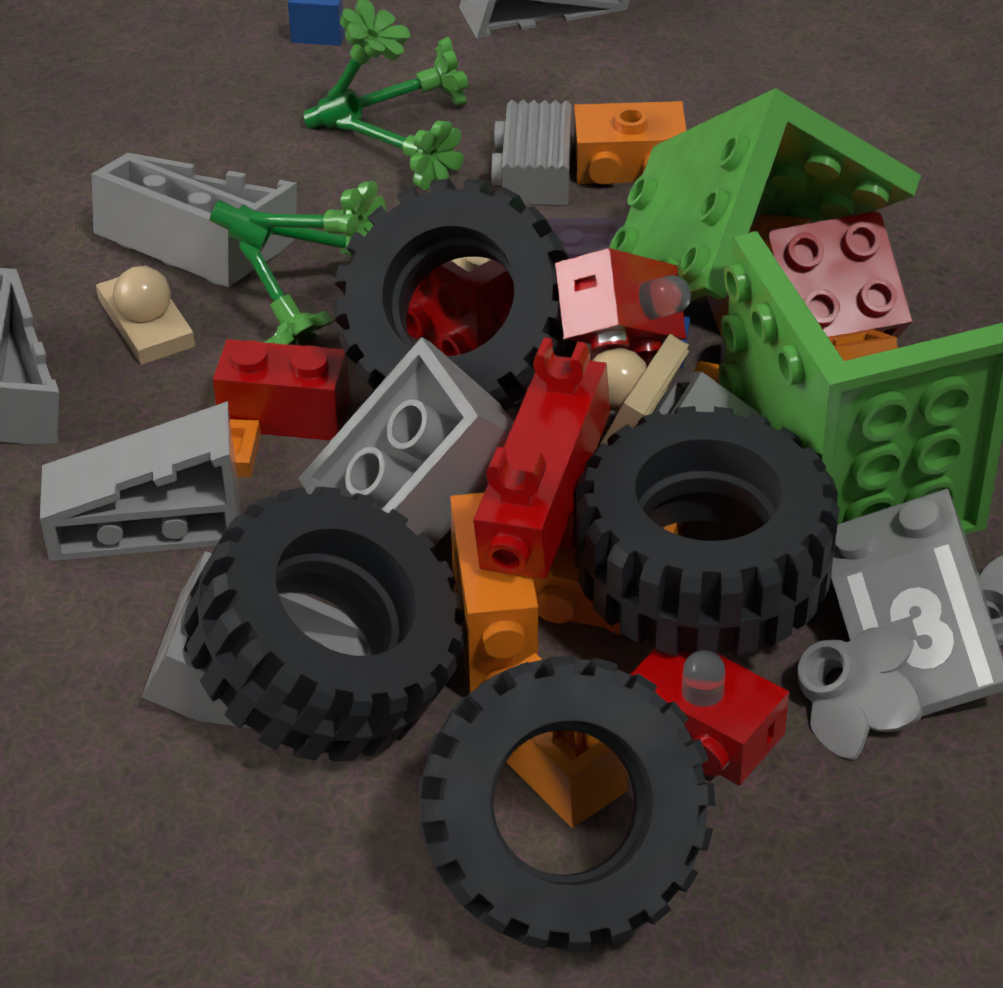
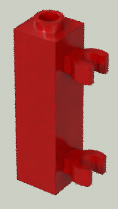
M544 337L533 362L535 374L504 447L496 448L486 472L488 485L473 519L479 569L547 579L576 503V489L579 477L586 470V462L598 446L610 414L607 363L590 361V350L584 342H577L572 357L567 358L554 354L552 338Z

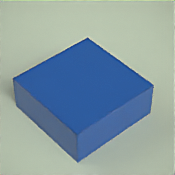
M288 0L291 43L341 46L345 35L344 27L340 25V18L343 12L342 0Z

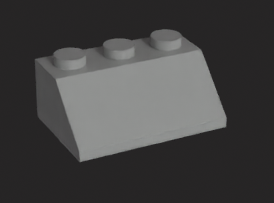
M421 337L298 479L308 494H312L315 487L340 488L341 496L351 498L353 494L360 493L376 499L375 507L387 513L393 508L408 518L406 526L417 536L424 532L436 545L451 528L450 496L483 493L488 485L486 472L496 448L504 447L514 422L498 401L430 341Z

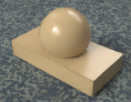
M148 266L131 267L117 278L96 284L99 301L140 365L195 347L193 331L171 300V290L166 277L157 270Z
M669 334L648 367L636 352L621 347L606 349L592 360L607 363L610 410L619 411L601 444L607 445V439L628 424L635 428L643 416L652 414L689 353V350H687L688 344Z

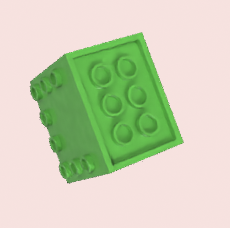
M775 88L653 146L643 175L636 180L629 192L627 203L631 208L626 222L615 234L609 248L677 265L682 304L707 295L717 300H722L727 296L724 270L727 265L731 264L733 236L749 233L750 227L761 214L810 217L812 223L873 212L914 197L921 174Z
M758 231L733 236L731 264L727 265L724 270L725 286L729 295L728 315H724L721 320L726 353L725 363L720 364L718 368L719 383L760 413L762 417L767 418L772 428L779 431L782 427H785L796 434L803 442L802 449L812 448L826 465V471L834 479L838 491L837 505L840 508L838 524L948 488L964 533L969 534L987 529L1003 438V323L844 361Z

